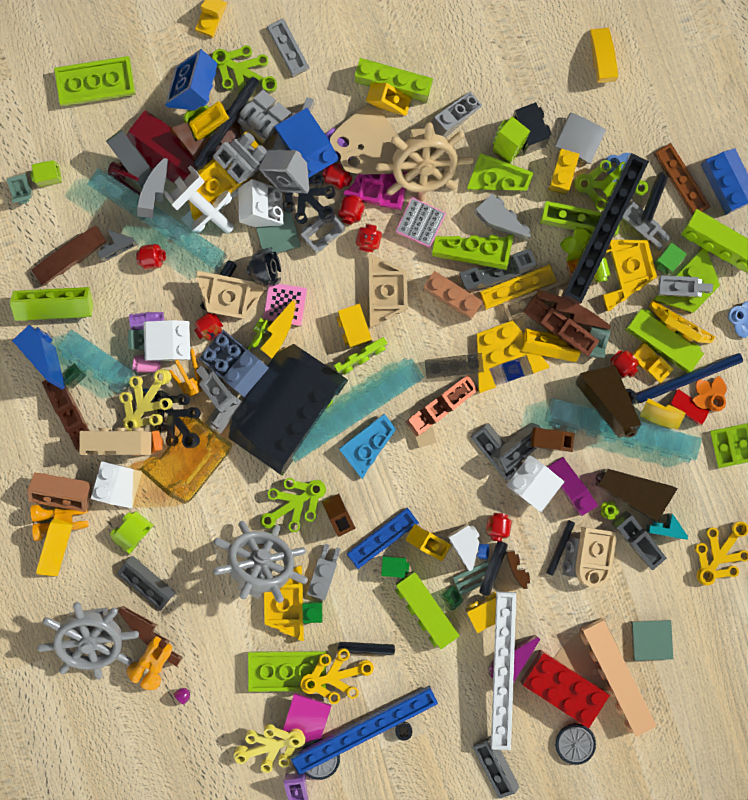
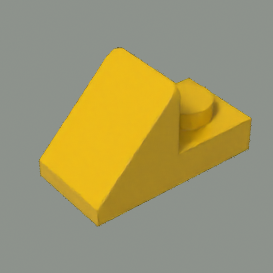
M205 0L200 6L202 13L195 28L196 32L214 38L227 2Z

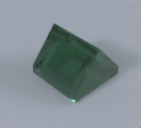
M75 363L62 374L64 382L71 388H74L87 376Z
M454 585L439 594L449 610H455L464 601Z

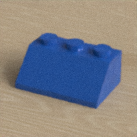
M200 49L175 67L165 106L193 111L201 106L204 107L210 99L209 94L213 87L212 83L216 75L217 62Z
M735 148L721 152L701 164L725 215L748 205V173Z

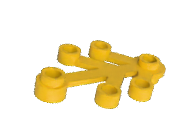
M737 521L733 523L731 527L732 533L721 548H719L718 530L713 527H709L706 530V536L710 539L713 557L709 565L706 556L708 551L707 545L704 543H697L695 545V552L699 555L701 567L696 574L700 584L708 586L713 584L716 578L737 577L739 575V569L733 565L723 570L716 569L722 563L748 561V551L746 550L727 554L738 537H744L748 534V525L745 522ZM738 525L742 528L740 532L736 531ZM712 529L715 531V535L713 537L709 535V532ZM700 545H703L704 547L703 552H699L698 547ZM743 552L746 553L745 559L741 558V554ZM731 568L735 569V574L733 575L730 574ZM705 572L709 574L707 579L703 578Z
M341 648L338 650L337 657L328 673L320 676L324 666H328L331 663V657L323 653L319 656V662L313 672L306 674L301 679V689L307 694L317 692L326 697L331 704H337L340 701V695L335 691L330 692L321 686L330 683L345 692L349 698L355 699L359 695L358 689L340 680L358 674L363 676L371 675L374 670L373 663L363 659L356 667L338 671L342 663L350 657L349 651ZM346 651V657L341 658V652ZM324 656L328 657V661L326 663H322V658ZM365 665H369L367 672L363 670ZM309 681L314 682V685L312 687L307 686V683ZM351 689H355L353 696L349 695ZM334 694L337 695V699L335 701H331V696Z

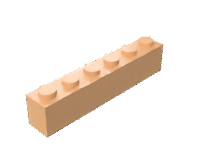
M600 618L580 628L582 631L580 637L584 645H589L591 651L588 653L593 663L597 662L600 668L597 671L601 679L606 680L608 684L606 689L610 697L615 698L617 702L615 705L616 710L620 716H624L626 720L624 726L628 733L632 732L637 737L657 727L605 621Z

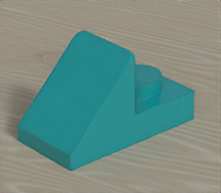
M672 513L667 515L665 528L663 523L653 522L652 525L646 524L645 531L648 533L688 540V535Z

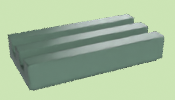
M488 561L474 567L471 571L467 570L453 577L460 595L480 587L483 580L465 589L461 588L485 576L486 571L460 583L458 579L484 567L487 569L489 566Z

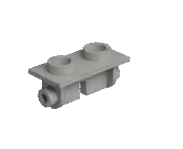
M235 397L236 400L223 412L215 408L205 423L219 433H222L242 401Z
M569 537L566 543L562 575L577 577L575 566L580 538Z

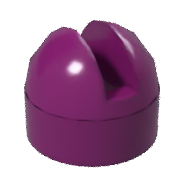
M180 688L173 694L183 705L190 699V691L187 688Z

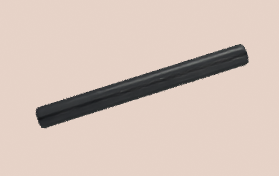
M254 76L249 78L227 111L229 119L216 128L194 161L193 166L198 170L205 167L259 85V80Z

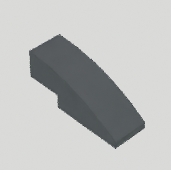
M119 130L107 139L106 142L129 173L139 178V181L136 182L143 189L153 169L125 133Z
M625 511L612 522L616 530L652 571L667 559L649 534L629 512Z

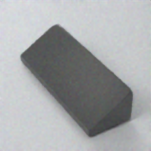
M489 423L471 436L472 440L506 482L521 467L522 463L520 462L504 474L494 462L491 454L504 445L505 442Z
M530 423L491 454L492 459L504 474L537 449L536 447H531V435L533 427L541 428L540 425Z
M131 556L117 573L160 611L176 593L134 556Z
M491 736L473 745L472 747L498 798L515 794L519 789V784L502 751L491 749Z

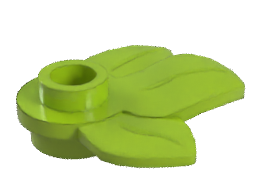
M575 228L573 236L565 238L560 243L561 248L569 253L566 262L579 259L590 237L587 230Z
M260 317L253 328L256 334L247 347L248 350L252 346L254 348L258 346L262 334L264 335L269 327L267 324L268 319L265 318L264 320Z

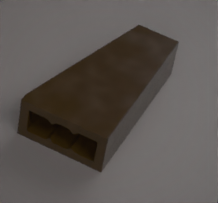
M613 365L580 373L575 382L577 387L618 438L635 436L642 424L616 366Z
M612 469L600 470L595 478L597 481L595 485L657 522L678 489L671 485Z

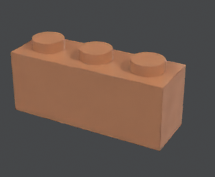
M436 271L432 273L423 288L425 292L472 320L483 302Z
M34 472L27 489L28 500L32 503L86 512L92 496V482Z

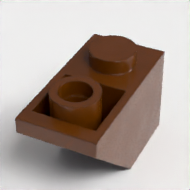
M533 427L531 447L573 452L575 433Z
M339 493L322 501L338 537L356 529Z

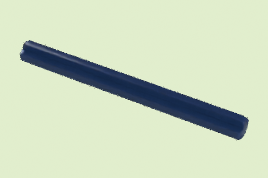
M740 353L709 364L637 393L636 400L638 403H643L648 399H653L742 363L743 357Z

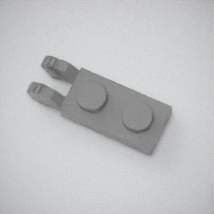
M632 202L627 207L622 220L642 238L648 240L654 248L661 250L663 246L653 235L657 233L666 242L671 239L670 236L654 219L650 223L643 222L641 217L644 210L635 202Z
M325 543L307 595L322 600L326 599L341 548L337 547L335 549L333 560L329 561L325 559L329 551V544Z

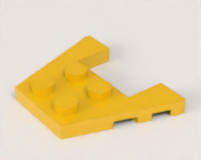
M611 240L606 253L611 252L620 289L602 294L606 311H611L620 302L628 299L631 294L639 291L657 278L648 240Z
M513 320L476 334L479 394L496 388L489 370L490 368L520 357H527L533 374L550 368L541 355L522 351L524 334Z

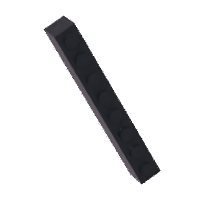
M633 153L627 157L561 295L562 298L577 305L582 303L649 161Z

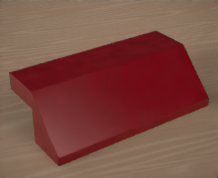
M145 110L127 132L126 136L142 154L151 168L154 169L166 158L168 159L166 178L174 184L179 177L185 180L191 174L188 169L190 165L196 171L198 170L193 166V157L187 149L182 147L179 139L171 133L170 126Z

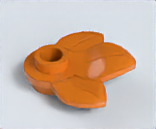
M717 376L712 383L701 379L696 381V392L698 395L692 399L695 405L701 409L709 408L714 412L723 410L726 406L724 395L727 391L724 380ZM714 399L718 400L717 406L713 403Z

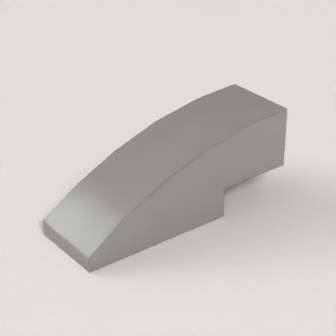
M164 158L147 178L139 197L137 216L153 218L155 201L163 202L168 159Z

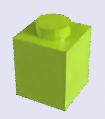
M55 160L31 164L33 170L30 171L31 179L39 187L62 183L59 164Z

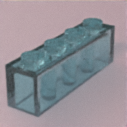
M73 330L69 331L58 347L62 351L61 355L69 361L74 359L78 362L77 366L84 371L88 369L94 373L92 376L100 382L105 380L109 383L108 387L116 393L119 391L126 392L130 386V378L137 376L136 372Z

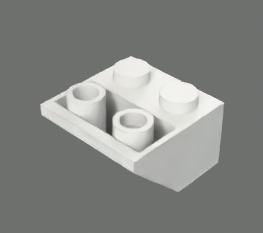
M254 179L238 187L240 223L252 227L283 225V192H280L276 187Z

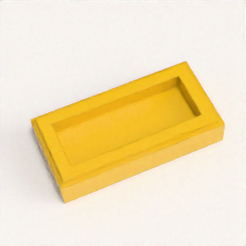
M217 101L188 124L196 139L201 140L227 121L229 117L221 102Z

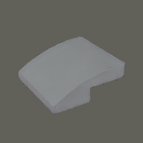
M569 113L554 147L558 150L565 149L579 153V160L586 164H591L606 129L579 115Z

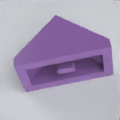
M297 772L285 774L284 786L288 800H308L305 773L298 775Z

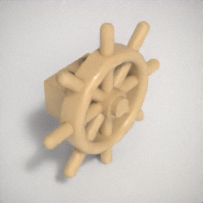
M429 122L425 125L424 129H411L410 138H407L405 142L397 136L392 137L391 142L398 147L393 156L392 163H379L376 165L377 171L393 170L397 182L388 188V195H393L403 187L409 191L418 192V200L423 202L426 192L436 190L443 185L456 190L457 184L451 178L454 176L458 165L472 164L474 162L472 156L457 157L454 145L464 138V133L459 131L448 140L441 135L435 134L433 124ZM445 152L448 154V158L438 159ZM445 166L442 171L436 167ZM411 169L406 175L401 170ZM420 173V179H413Z

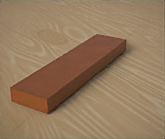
M672 143L654 153L691 215L696 209L704 212L711 207Z

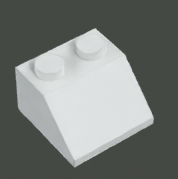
M189 321L144 322L145 361L190 360Z
M529 455L506 486L539 512H542L564 481L541 462Z
M101 461L91 499L133 508L143 471Z
M465 524L447 535L465 567L471 571L474 568L479 546L477 538L480 535L474 526Z

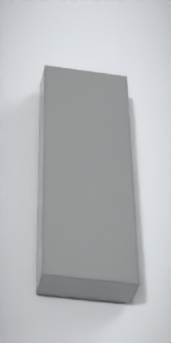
M284 18L268 25L267 29L292 77L309 70V65Z

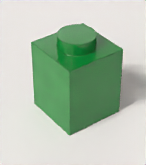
M383 555L381 576L405 578V573L409 574V562H406V557Z
M304 601L302 604L303 623H323V601Z

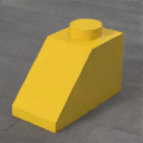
M371 83L366 102L378 109L407 116L412 98L388 83Z
M414 524L405 539L408 543L440 561L444 560L452 546Z

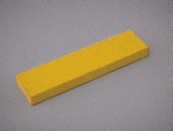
M549 264L480 291L479 295L485 310H488L514 298L552 285L557 281Z

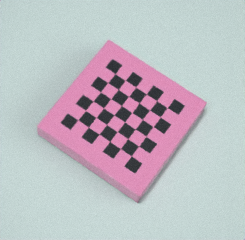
M284 284L269 286L263 319L265 320L266 318L268 321L274 322L290 302L295 299L297 302L292 325L301 326L307 288Z

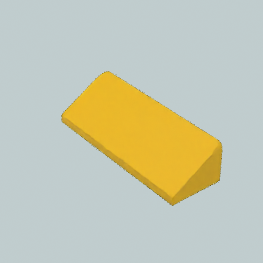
M525 328L522 345L523 352L577 362L581 354L577 349L554 334Z
M57 518L50 522L36 574L59 575L73 524Z

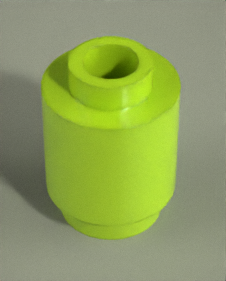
M604 257L592 280H596V283L608 281L607 277L611 276L607 260Z

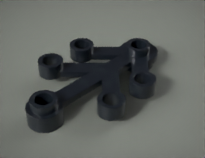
M318 174L313 175L308 180L309 184H312L315 188H309L308 193H298L295 219L298 224H305L308 218L305 213L307 202L318 212L323 223H331L335 218L333 209L330 206H322L313 196H325L327 199H332L335 197V190L332 186L319 188L323 185V179ZM288 192L285 194L283 208L287 213H291L295 210V204L292 201L293 193Z
M159 390L151 401L153 403L163 398H169L172 400V403L188 405L190 397L188 394L169 396L166 391ZM166 400L164 401L165 407L168 406V402ZM171 407L168 410H157V414L162 416L163 421L160 425L155 426V429L159 433L167 432L165 442L168 446H176L179 442L178 437L175 435V426L183 435L182 444L185 448H195L199 445V436L196 433H191L180 419V417L198 419L201 414L199 408L173 409ZM165 412L167 414V422L164 421Z

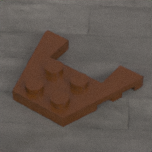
M240 113L207 163L213 159L214 154L223 143L228 142L231 144L233 140L241 137V126L237 122ZM188 123L170 128L171 133L179 139L182 147L187 149L194 161L210 139V137L195 141Z

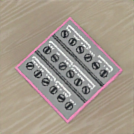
M412 197L396 229V233L430 248L446 213Z

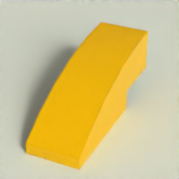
M590 29L593 66L596 70L597 83L615 82L619 76L610 29Z
M295 299L290 302L267 329L272 333V336L260 349L271 359L278 352L290 331L296 310L297 301Z

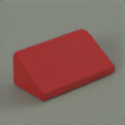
M677 389L668 404L685 412V417L697 425H703L710 409L697 407L692 400L693 398Z

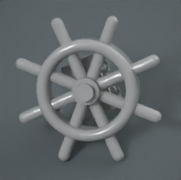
M240 521L238 525L242 534L232 544L220 538L214 539V544L227 550L228 554L226 559L227 565L216 567L213 572L215 575L230 573L234 580L240 584L238 590L241 591L239 594L241 599H246L248 594L259 599L262 592H272L275 600L281 603L284 598L279 588L283 587L289 578L302 584H306L308 581L307 577L293 571L294 557L304 555L306 549L300 547L290 550L288 545L277 537L281 529L279 525H274L270 533L263 531L250 532L246 522ZM257 544H262L264 546L262 549H259ZM248 545L251 552L242 549V547ZM271 548H272V549L275 550L277 553L270 555L269 552H270V550H271ZM236 555H239L247 560L238 562ZM283 560L284 567L276 564V561ZM272 571H275L280 575L273 578Z
M75 602L73 604L74 612H70L68 617L60 623L49 617H45L42 621L44 625L55 630L54 641L39 644L37 650L39 652L55 650L57 656L64 662L59 668L60 674H65L71 667L82 670H93L95 678L101 679L103 677L101 668L111 664L115 659L126 665L132 663V658L120 653L122 640L136 639L139 633L138 631L121 632L117 623L112 620L118 613L117 608H111L110 611H108V607L83 611L81 604ZM67 635L71 640L63 641V636ZM114 642L111 648L102 643ZM78 647L74 652H72L70 649H68V648ZM95 650H98L103 654L96 655Z

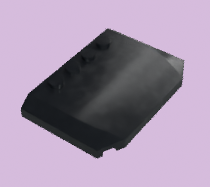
M295 344L274 355L267 366L269 367L268 370L252 387L232 416L228 436L234 443L282 476L293 462L292 457L334 396H338L348 382V379Z

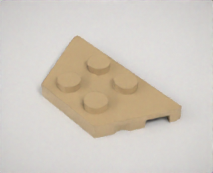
M369 254L370 328L408 310L407 270L396 267L386 260L375 257L373 254Z
M197 270L195 272L206 312L245 319L250 313L251 308L256 305L260 296L269 287L258 285L253 281Z

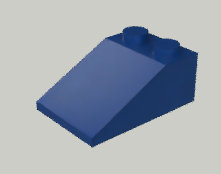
M308 108L299 111L274 126L285 149L300 152L302 158L307 162L308 178L339 160L332 144Z
M28 325L12 341L48 382L63 390L65 384L56 347L51 343L53 339L39 327L35 329Z

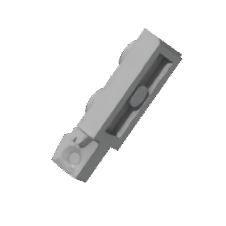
M658 276L657 295L696 298L702 297V293L713 291V284L702 283V279H699V277Z
M203 366L196 370L202 378L199 381V385L220 412H223L236 400L213 370L209 372Z

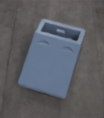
M224 329L199 357L203 363L243 397L269 368Z

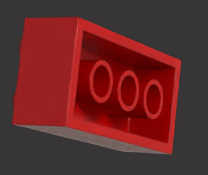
M543 650L539 651L520 681L524 687L587 728L591 727L610 696L606 691Z

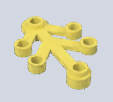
M159 369L155 372V381L145 397L142 390V378L139 376L130 378L129 384L134 388L136 397V411H133V396L130 392H123L119 397L125 407L126 417L122 425L123 428H127V431H132V428H141V426L146 425L157 426L162 423L163 419L160 414H153L150 418L141 419V417L147 411L168 410L172 407L173 403L169 398H163L158 402L151 403L161 385L168 384L171 381V373L168 370ZM159 374L163 375L162 380L159 379ZM135 379L138 380L137 385L134 384ZM125 395L128 396V400H127V401H125V399H124V396H125ZM165 400L168 402L167 407L164 406ZM155 416L158 418L157 423L154 422ZM130 421L133 422L132 428L129 426Z
M268 724L264 727V735L258 734L254 730H249L246 732L245 737L246 742L249 744L259 742L264 745L248 749L246 746H237L233 757L238 764H244L250 757L269 752L266 759L261 762V771L269 773L272 771L273 761L282 747L287 746L284 754L279 756V765L281 767H288L290 765V756L295 748L301 747L305 743V735L300 729H292L286 732L275 728L272 724ZM274 736H277V737L282 738V739H280V740H275V739H272V738H273Z

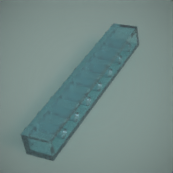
M99 168L87 183L93 190L215 271L219 270L228 257L224 251L156 206H154L153 218L137 216L140 196Z
M405 358L397 363L398 367L393 371L391 369L386 370L381 374L382 378L378 381H375V379L365 384L366 388L361 392L359 390L354 391L349 395L350 399L346 402L342 400L333 405L334 409L329 413L324 411L292 457L293 460L298 462L423 380L424 376L413 359L407 360Z
M554 398L549 401L544 420L549 422L548 426L554 428L564 426L568 427L567 431L578 433L583 431L586 432L585 436L597 438V435L605 437L604 441L615 443L617 440L623 442L625 447L634 448V446L642 447L641 451L653 453V450L658 451L660 456L671 458L673 455L679 457L678 461L690 463V460H697L702 438L644 422H641L642 425L635 436L618 438L596 409Z

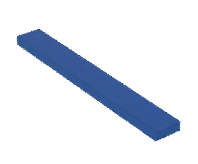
M427 686L290 756V759L298 775H301L437 705L438 702L430 686Z

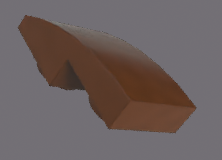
M507 550L506 557L514 578L523 589H528L527 584H530L529 572H526L524 568L517 569V566L520 565L519 554H515L514 550Z

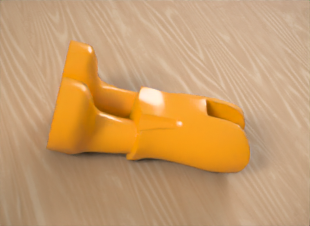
M37 504L31 505L30 513L33 522L57 518L73 524L72 530L89 527L88 521L73 522L72 515H81L87 513V510L86 512L65 508L47 510ZM50 523L33 524L32 534L34 541H40L44 538Z
M157 636L150 641L145 653L139 658V662L131 663L126 670L129 679L133 683H138L145 669H148V673L140 684L146 690H156L160 686L161 677L158 673L162 671L163 664L169 658L172 651V645L169 643L164 649L159 647L161 638Z

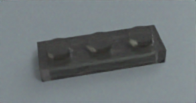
M482 353L427 359L425 360L427 379L483 373Z

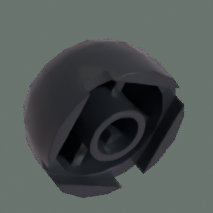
M272 247L256 251L252 254L249 265H247L248 275L251 276L255 283L261 286H275L281 281V277L278 278V271L281 272L280 260L276 251H271Z

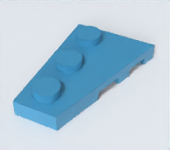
M383 413L338 449L363 479L367 470L374 463L396 428Z

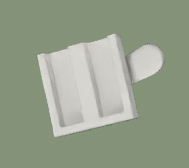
M190 165L188 169L191 174L185 180L179 177L175 181L177 188L171 194L165 191L164 195L177 210L189 200L204 213L192 223L190 230L193 232H201L205 227V223L211 220L226 234L230 233L234 225L219 212L223 205L225 206L231 201L230 193L227 190L222 192L212 205L197 191L205 181Z

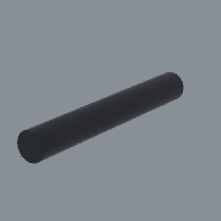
M568 520L546 571L547 574L554 575L575 522Z

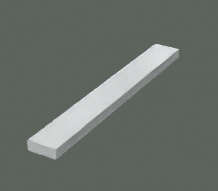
M496 591L491 749L511 750L516 592Z

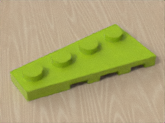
M514 234L507 235V237L490 235L489 237L479 238L478 235H473L469 238H461V236H436L432 256L507 270Z

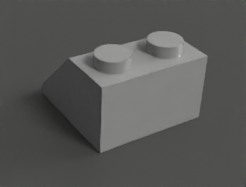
M268 150L258 168L280 192L308 193L307 162L302 158L301 153L296 150Z

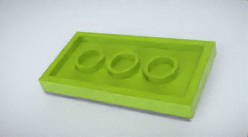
M129 56L54 68L61 107L136 95Z
M249 651L248 692L303 691L300 686L301 679L306 674L313 672L319 662V656L326 653V651ZM326 656L322 658V663H326ZM324 666L320 676L326 675V666ZM309 681L307 683L308 687H312L314 685L313 681Z

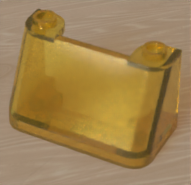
M180 417L190 432L196 433L199 436V445L195 448H185L182 444L183 435L180 432L177 436L179 442L176 446H169L159 459L157 457L146 459L139 470L168 496L186 504L195 497L229 454L232 444L202 419Z

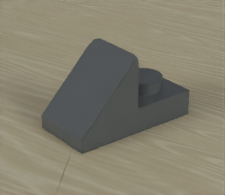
M108 230L114 244L109 243L102 246L101 250L97 253L100 259L106 262L137 246L138 243L132 237Z

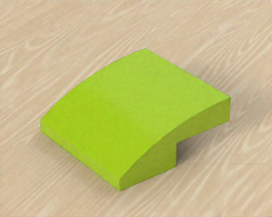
M748 423L710 431L718 468L748 462Z

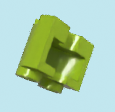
M137 511L133 514L128 512L122 519L124 523L120 528L116 527L109 535L112 537L111 540L129 555L154 526Z

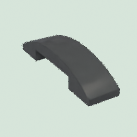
M529 248L512 254V258L508 261L507 270L488 266L481 269L475 267L460 272L459 276L466 291L478 290L516 278L535 268L537 262Z

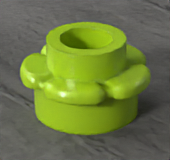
M614 501L602 503L600 511L602 517L612 520L619 514V507L616 506L617 504Z

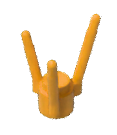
M190 349L196 381L194 378L188 379L177 359L175 363L185 380L184 385L172 370H169L183 393L192 397L200 393L202 389L199 385V381H201L200 375L196 371L198 366L194 350Z

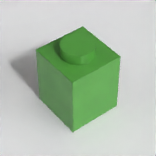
M671 243L665 248L654 264L657 266L658 271L669 275L674 272L687 254Z

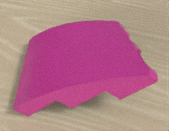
M394 173L358 174L352 186L344 191V195L346 197L355 195L360 197L362 202L402 210L407 189L402 187L393 195H388V188L397 182Z
M294 693L283 730L289 732L292 729H300L305 735V743L321 739L332 705Z

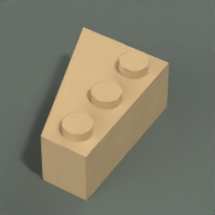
M99 428V431H80L79 455H151V432H145L144 428H132V431H127V428H115V431H111V428Z

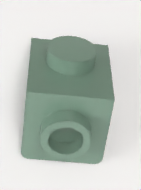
M26 173L7 177L6 180L12 194V203L24 204L29 202L33 192Z
M591 326L589 333L597 338L599 342L590 356L605 358V349L611 333L610 329Z
M128 330L129 349L144 350V330Z

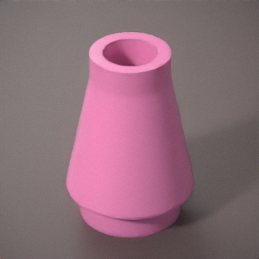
M134 355L132 370L137 371V373L156 372L160 369L161 361H145V356Z

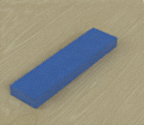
M407 507L346 554L356 568L359 569L411 530L414 524H419V522Z

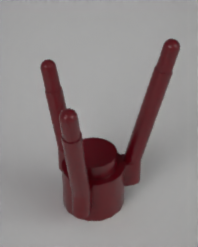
M113 161L109 165L108 175L114 177V181L122 184L140 197V192L122 180L128 177L139 181V178L128 173L122 162L117 163Z

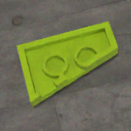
M480 153L467 189L527 191L534 172Z
M382 337L366 346L359 354L355 353L349 356L343 364H340V362L335 364L334 367L337 373L346 375L354 370V365L358 363L362 365L370 360L369 356L372 354L379 355L385 351V346L388 344L385 338Z

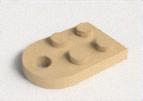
M581 527L575 566L576 576L580 583L588 587L597 588L607 582L612 571L617 532ZM594 573L595 578L590 582V575Z

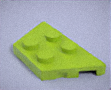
M702 248L676 276L699 277V279H702V283L713 284L712 292L702 293V297L696 298L657 295L653 300L676 309L679 308L683 309V311L694 313L720 286L708 251Z

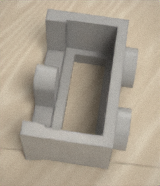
M318 215L317 221L314 224L309 223L302 229L301 237L316 255L345 231V226L336 216L332 221L336 227L315 245L309 237L326 223H323Z

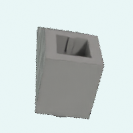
M471 92L467 93L432 119L430 123L433 124L435 134L446 138L483 105Z
M491 194L475 209L474 213L487 227L509 235L514 234L515 237L528 240L531 237L530 229L524 223L520 224L517 220V215L512 210L508 211L504 207L505 203L499 196L495 197Z

